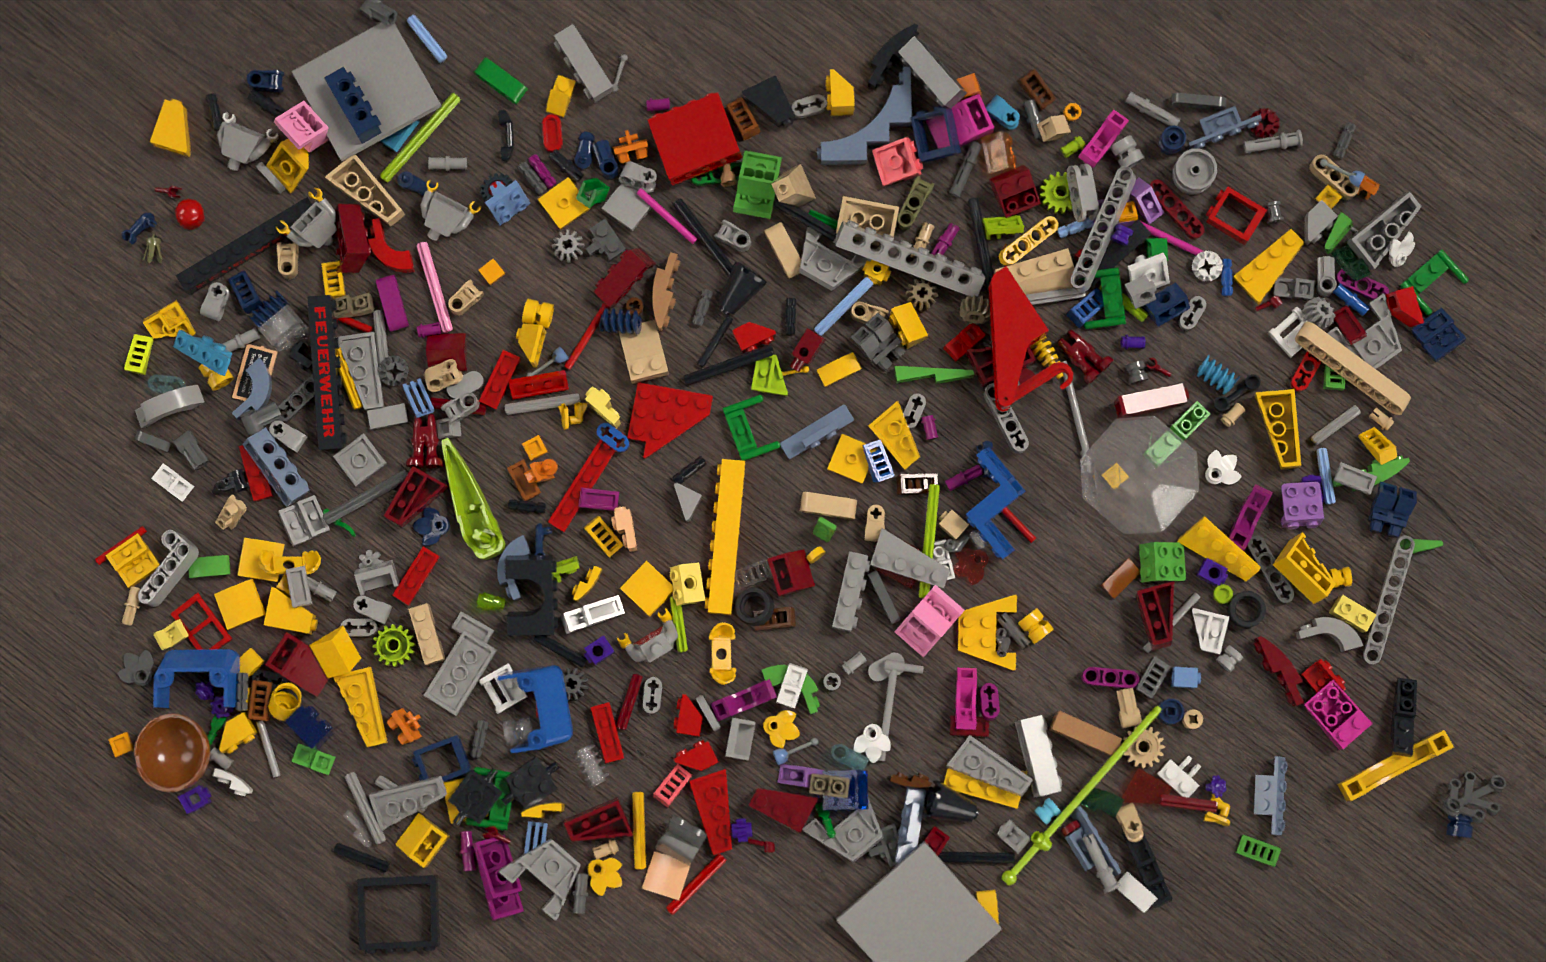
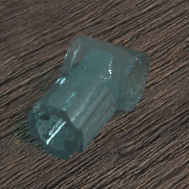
M835 744L830 750V755L834 760L859 773L863 772L869 760L866 756L843 744ZM837 747H842L845 751L842 758H837L834 755Z

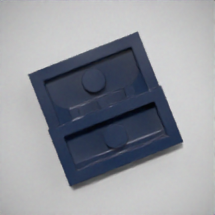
M1442 307L1426 318L1424 323L1411 329L1418 342L1435 363L1466 341V337L1454 325V320Z

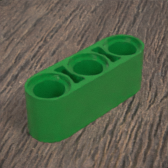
M486 57L473 72L479 79L516 105L528 91L526 86Z

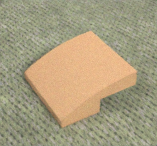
M654 851L642 889L679 900L690 865Z

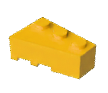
M1302 532L1288 541L1273 563V566L1315 604L1329 595L1335 586V582L1323 563L1320 564L1315 557V550L1313 548L1310 549L1304 539L1306 536Z

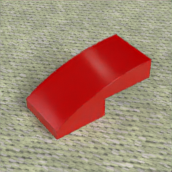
M971 323L947 343L943 349L956 362L966 354L968 349H972L981 341L986 334L978 325Z

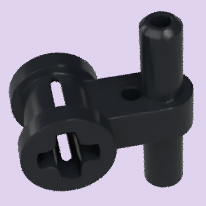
M244 470L232 471L227 474V477L218 480L212 489V493L218 495L229 490H233V493H238L250 488L249 483L245 481Z

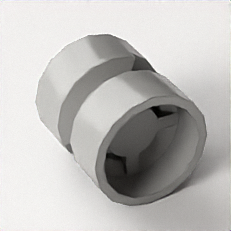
M1132 135L1119 140L1110 147L1114 156L1119 157L1118 163L1121 167L1127 166L1132 168L1145 159L1140 149L1135 148L1137 144Z

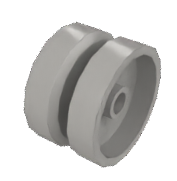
M1203 149L1185 151L1178 158L1172 170V179L1175 186L1181 192L1188 195H1198L1205 192L1215 180L1217 163L1214 157Z

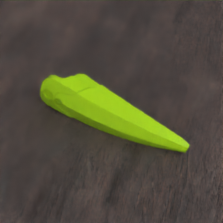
M446 438L442 440V450L456 518L460 524L463 539L478 558L483 560L491 559L501 554L505 549V541L500 527L472 472L450 439Z

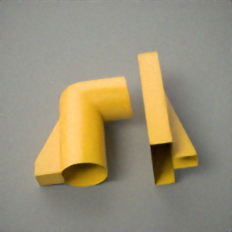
M586 402L575 403V415L569 417L568 407L565 403L558 406L564 430L569 429V422L571 425L583 422V415L587 408Z
M1212 794L1211 800L1217 802V809L1220 810L1218 816L1207 812L1204 816V821L1229 826L1231 821L1226 818L1230 811V805L1223 802L1219 797L1215 798V795Z

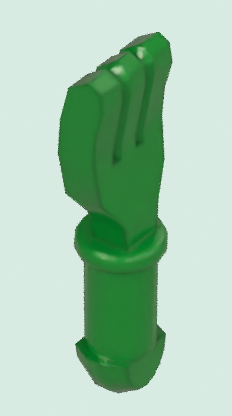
M324 509L323 514L329 512L330 510ZM342 518L333 522L335 526L338 525L348 531L352 537L356 536V533L349 525L341 522Z
M216 715L211 722L212 729L208 731L207 735L210 748L217 736L216 733L222 729L228 717L217 718Z
M826 801L815 804L819 817L823 819L822 823L825 826L827 836L834 838L836 832L832 826V820L829 818L830 812Z

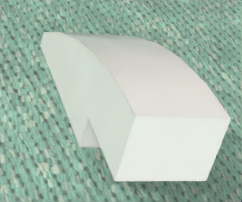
M619 595L563 613L560 617L565 632L568 634L620 616L625 612Z

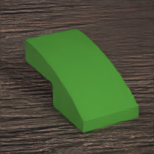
M229 555L197 558L189 568V578L230 575Z
M298 743L291 762L329 775L335 756Z

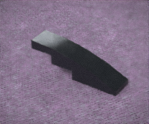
M1137 220L1130 227L1134 232L1132 236H1129L1128 246L1116 242L1109 245L1098 270L1115 268L1152 233L1140 220ZM1093 261L1085 268L1091 267ZM1101 277L1094 278L1091 285L1095 286L1101 280Z
M1123 832L1122 835L1145 888L1157 898L1153 903L1154 908L1173 901L1144 833L1143 838L1139 842H1131Z

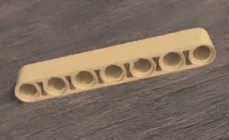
M1304 322L1295 337V341L1301 347L1389 412L1395 415H1402L1411 400L1410 395L1321 328L1311 322Z

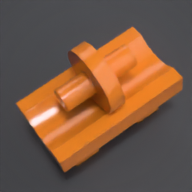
M629 130L625 131V137L619 138L620 143L628 142V144L613 147L620 163L630 161L628 151L632 150L636 151L637 159L647 157L646 147H648L646 139L631 142L638 139L637 134L630 135Z
M553 459L533 462L530 464L531 469L525 472L524 475L529 483L534 481L536 483L551 481L555 478L554 474L558 470V465Z
M404 708L396 710L391 714L392 717L387 723L393 730L398 727L401 728L403 733L397 737L402 745L414 742L422 737L418 731L421 727L417 722L421 718L419 714L413 716L411 711L406 713Z

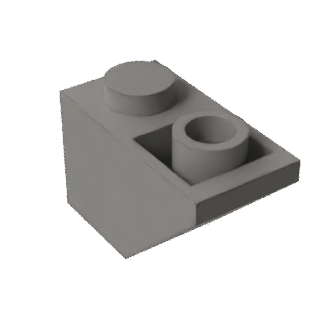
M1322 200L1305 216L1304 243L1306 245L1311 241L1315 244L1322 237L1320 233L1324 229L1328 231L1335 224L1334 220L1337 215Z

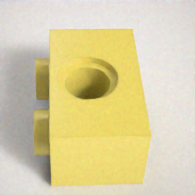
M699 563L681 564L670 568V579L673 583V598L676 606L705 601Z
M1344 595L1337 598L1329 612L1361 633L1367 632L1376 617V614Z

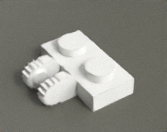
M1189 755L1179 766L1169 759L1157 773L1159 777L1182 797H1190L1200 786L1192 779L1201 768L1199 764L1194 765L1188 774L1182 770L1191 762L1192 758Z

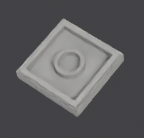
M364 433L333 456L356 487L387 465Z

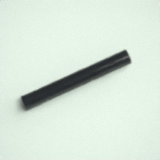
M726 316L697 363L699 366L704 368L734 320L730 316Z

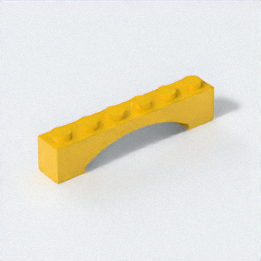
M1439 730L1414 743L1412 757L1391 755L1337 785L1345 800L1352 801L1391 778L1452 749L1454 746L1445 730Z

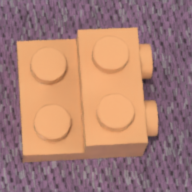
M626 507L614 508L615 516L611 517L614 530H617L619 534H623L622 539L625 548H628L630 552L637 551L630 509H626Z

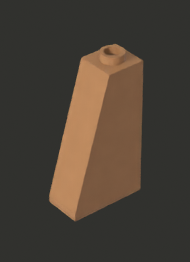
M1061 711L1055 712L1048 729L1109 756H1112L1122 745V738Z

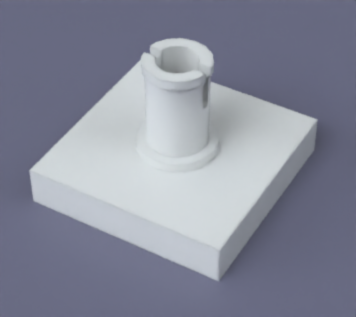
M1164 253L1146 259V256L1140 255L1135 259L1134 264L1128 266L1130 282L1146 275L1149 282H1154L1156 288L1170 283L1167 259Z

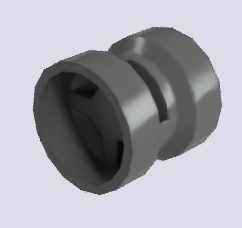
M1137 361L1125 366L1126 371L1130 373V384H1137L1148 380V375L1144 371V361Z

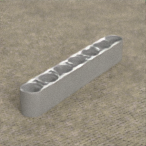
M1127 166L1117 170L1071 276V284L1079 292H1085L1090 288L1111 240L1110 237L1114 233L1115 226L1118 224L1136 182L1135 174ZM1124 174H1131L1128 180H1122ZM1117 191H1123L1120 198L1114 197ZM1114 208L1115 213L1110 216L1107 215V211ZM1102 226H1108L1106 232H1099V229ZM1100 243L1098 250L1094 251L1091 249L1093 244ZM1093 261L1091 267L1084 268L1085 262ZM1085 278L1084 284L1080 286L1076 284L1078 279Z

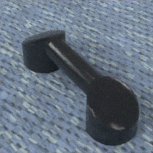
M499 110V124L506 126L507 147H501L502 162H508L514 152L513 122L506 110Z
M1255 374L1247 376L1244 386L1228 397H1217L1214 402V408L1220 413L1228 411L1231 403L1247 392H1254L1259 388L1261 384L1260 378Z

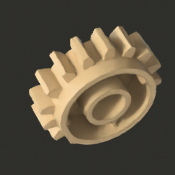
M1149 727L1148 730L1145 729L1123 754V756L1128 755L1127 762L1134 761L1135 767L1140 763L1141 768H1145L1146 763L1149 767H1152V761L1158 763L1159 759L1157 757L1164 755L1160 752V749L1165 748L1164 745H1160V742L1164 739H1158L1159 732L1152 733L1153 727ZM1141 741L1146 742L1148 745L1146 752H1141L1138 748Z

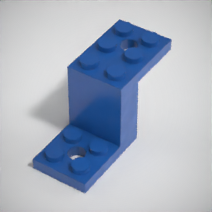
M988 447L977 454L978 462L983 468L987 467L991 472L990 477L995 483H1000V486L966 515L970 525L977 527L981 532L979 533L980 537L986 543L989 542L993 547V553L998 558L1004 559L1015 549L991 520L1026 491L992 449Z

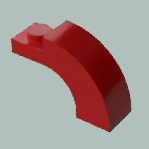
M380 218L372 219L373 225L370 226L372 237L375 238L368 239L379 261L397 272H415L411 252L409 250L396 251L391 249L385 240L382 221Z

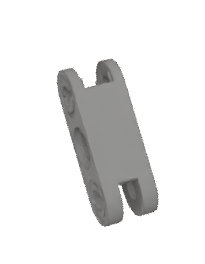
M1081 164L1079 167L1077 165L1069 166L1067 169V180L1074 217L1077 222H1083L1088 214L1089 219L1096 220L1099 214V204L1092 168L1089 164Z

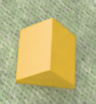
M343 625L309 645L327 678L349 673L361 659Z

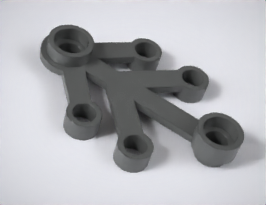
M1467 771L1463 776L1465 783L1463 797L1458 799V790L1461 787V782L1455 778L1451 779L1448 784L1450 796L1443 802V810L1450 816L1463 814L1472 817L1474 822L1481 823L1485 818V813L1480 809L1473 810L1464 806L1467 804L1486 809L1490 815H1496L1500 810L1499 804L1496 802L1490 803L1479 798L1491 792H1501L1506 786V780L1500 775H1494L1488 785L1472 792L1476 775L1471 771Z

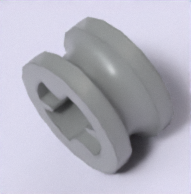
M829 673L824 677L823 684L826 689L835 690L840 686L841 679L837 674ZM829 676L837 679L835 687L827 685V681H829L827 678Z

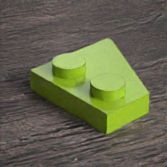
M777 355L756 361L752 391L788 396Z

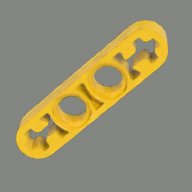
M1048 216L1039 221L999 253V261L1005 266L1017 262L1056 232L1058 229L1057 219ZM1050 222V228L1044 231L1042 228H1044ZM1032 231H1036L1039 234L1038 241L1032 238ZM1019 241H1022V242L1025 243V245H1026L1025 251H1021V250L1019 249V247H1018ZM1014 251L1016 254L1012 255L1010 259L1007 260V254Z

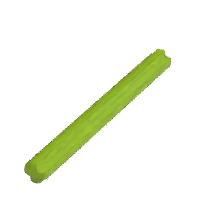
M452 93L441 105L442 107L431 116L380 174V177L385 182H389L460 102V98L455 93Z
M937 484L929 485L923 553L932 559L940 486ZM920 581L919 598H924L930 592V584Z

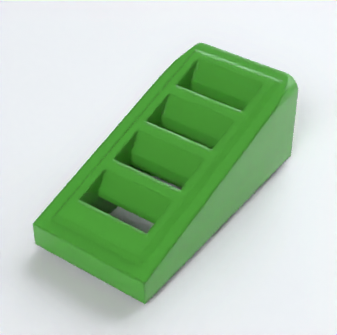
M1342 212L1338 215L1325 244V252L1327 254L1334 250L1353 227L1352 220Z
M1325 364L1323 389L1343 391L1345 389V378L1341 375H1330V372L1335 371ZM1330 379H1339V383L1330 382Z
M821 517L817 521L813 534L825 542H829L836 531V525Z
M1403 539L1400 542V547L1403 550L1408 549L1411 545L1408 539ZM1413 539L1415 543L1413 553L1443 546V542L1440 540Z
M1242 835L1236 853L1275 867L1281 848ZM1247 841H1249L1250 845L1246 853L1244 852V848ZM1257 844L1255 855H1252L1253 847ZM1262 847H1265L1263 857L1260 858L1259 855ZM1271 849L1273 850V853L1269 861L1267 860V857Z

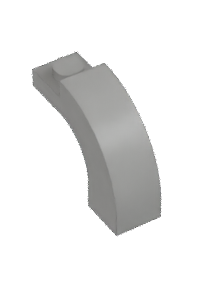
M192 385L153 397L140 404L141 407L136 409L135 412L141 428H145L173 413L192 410L203 404L204 399L199 386Z

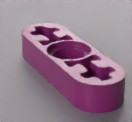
M1341 269L1336 274L1335 280L1337 284L1341 283L1346 289L1372 301L1378 295L1374 291L1368 294L1372 285H1374L1373 290L1378 291L1381 289L1383 290L1382 294H1389L1387 286L1350 269ZM1346 273L1348 274V279L1353 280L1354 277L1357 279L1354 281L1353 286H1351L1352 281L1346 280L1343 282V278L1340 275ZM1358 281H1365L1367 289L1364 291L1360 290L1357 287Z

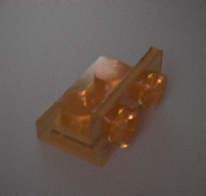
M1000 131L981 137L988 174H995L1015 168L1016 157L1012 153L1011 148L1013 141L1008 133Z

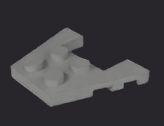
M807 226L799 273L832 291L860 271L866 261H871V259L855 254L853 259L849 261L818 243L817 241L821 234Z
M1384 293L1368 304L1379 321L1365 330L1367 337L1350 346L1337 327L1327 333L1375 369L1402 351Z
M861 781L848 791V794L857 803L859 808L834 828L836 832L834 838L827 836L826 830L816 818L803 828L806 834L853 863L884 838Z
M549 839L504 866L499 872L512 884L526 868L554 892V895L541 909L556 921L581 864L555 841Z

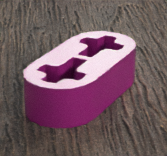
M992 683L984 684L980 690L981 714L987 721L995 720L1000 711L998 689ZM987 688L994 692L991 695V700H988V694L984 693ZM989 704H991V709L995 710L992 716L989 715V712H986Z

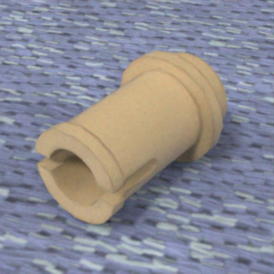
M1235 403L1226 414L1222 415L1221 421L1228 427L1233 426L1239 416L1245 412L1244 407L1239 403Z
M1377 407L1373 412L1379 417L1373 413L1369 416V418H1372L1382 426V430H1388L1394 423L1392 417L1389 418Z
M609 840L608 843L593 848L596 859L612 853L615 855L619 851L615 840Z

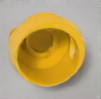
M283 683L274 689L268 709L275 719L288 721L296 717L301 706V692L299 688L291 683ZM284 688L291 689L296 693L298 701L292 694L278 691Z

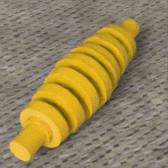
M1046 336L1030 346L1031 349L1035 348L1032 351L1034 356L1040 354L1037 357L1038 361L1045 359L1042 362L1044 367L1057 363L1055 361L1058 359L1057 354L1052 355L1055 352L1054 347L1049 348L1052 343L1050 341L1044 342L1047 340ZM1060 373L1056 376V378L1060 379L1064 376V374Z

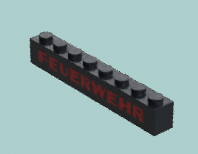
M308 197L304 198L177 274L176 277L185 292L192 295L287 238L286 233L281 234L276 229L277 227L282 230L285 227L280 220L285 221L288 229L292 230L291 226L313 205Z
M331 295L307 296L319 450L343 449L344 444H347V437L342 429V425H345V414H341L344 398L343 395H340L339 389L343 384L342 376L338 375V368H341L340 356L337 357V349H340L339 337L335 335V330H338V319L334 318V311H337L336 299H333Z

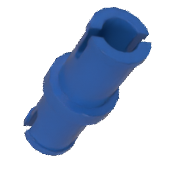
M1341 283L1332 292L1342 299L1345 305L1352 307L1361 316L1370 308V306L1357 297L1356 293H1351Z

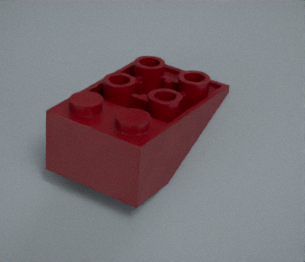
M286 632L265 664L316 697L319 696L330 679L325 675L310 646Z

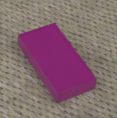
M581 488L578 507L614 511V508H618L619 492Z

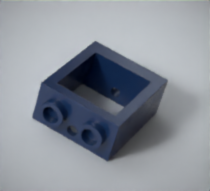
M938 106L934 107L932 112L923 110L917 112V116L911 117L920 162H930L961 153L952 109ZM944 116L950 146L929 151L923 121Z
M459 735L413 751L415 756L412 757L415 767L420 769V781L429 779L421 754L450 743L453 745L461 770L443 776V782L470 772L471 766Z

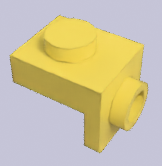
M180 619L174 621L165 629L154 633V637L161 650L174 647L189 636Z

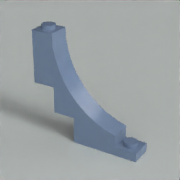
M903 67L902 73H899V84L902 85H893L885 106L870 124L851 136L839 140L821 142V148H817V159H821V165L866 164L867 146L889 144V127H911V67Z

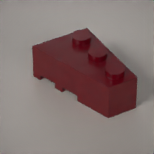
M338 204L335 209L334 223L337 228L334 235L338 237L339 249H336V255H340V265L337 266V273H359L367 257L371 254V246L367 242L368 231L364 227V212H361L360 204Z
M640 248L625 250L620 256L621 260L617 265L613 264L609 268L607 277L605 279L601 278L595 286L597 288L594 290V293L609 307L616 306L631 290L635 282L644 277L642 274L648 267H653L656 264Z
M992 347L968 349L966 354L981 386L984 387L993 383ZM1030 347L1027 348L1022 369L1034 364L1036 361Z
M412 466L384 517L401 527H405L441 495L448 486Z
M1174 581L1138 590L1136 593V600L1152 651L1169 647L1172 644Z
M757 788L748 806L801 833L818 798Z
M618 797L564 819V825L571 841L633 836V831Z

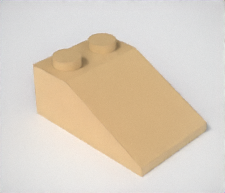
M843 196L836 234L842 221L848 222V220L858 223V227L863 229L870 227L876 230V233L883 236L885 233L894 237L899 207ZM857 234L853 239L861 241L862 235ZM873 241L871 244L879 246L880 242Z
M655 320L643 322L639 335H636L635 332L633 334H628V332L622 334L619 330L632 384L669 375Z

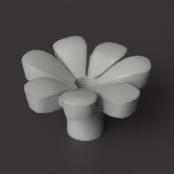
M367 550L366 555L361 554L359 556V559L362 561L359 564V568L384 562L378 559L381 554L379 552L373 554L372 550Z

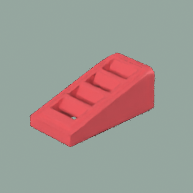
M676 764L654 792L653 797L668 808L693 775L679 764ZM678 772L685 779L681 780L679 777L675 775V773ZM672 778L679 783V787L671 782L670 779ZM668 785L673 790H675V792L672 793L665 786ZM661 791L667 794L670 798L667 799L664 795L661 794Z

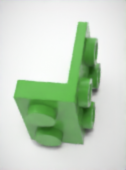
M1179 542L1139 544L1141 583L1184 581L1186 579L1184 545Z

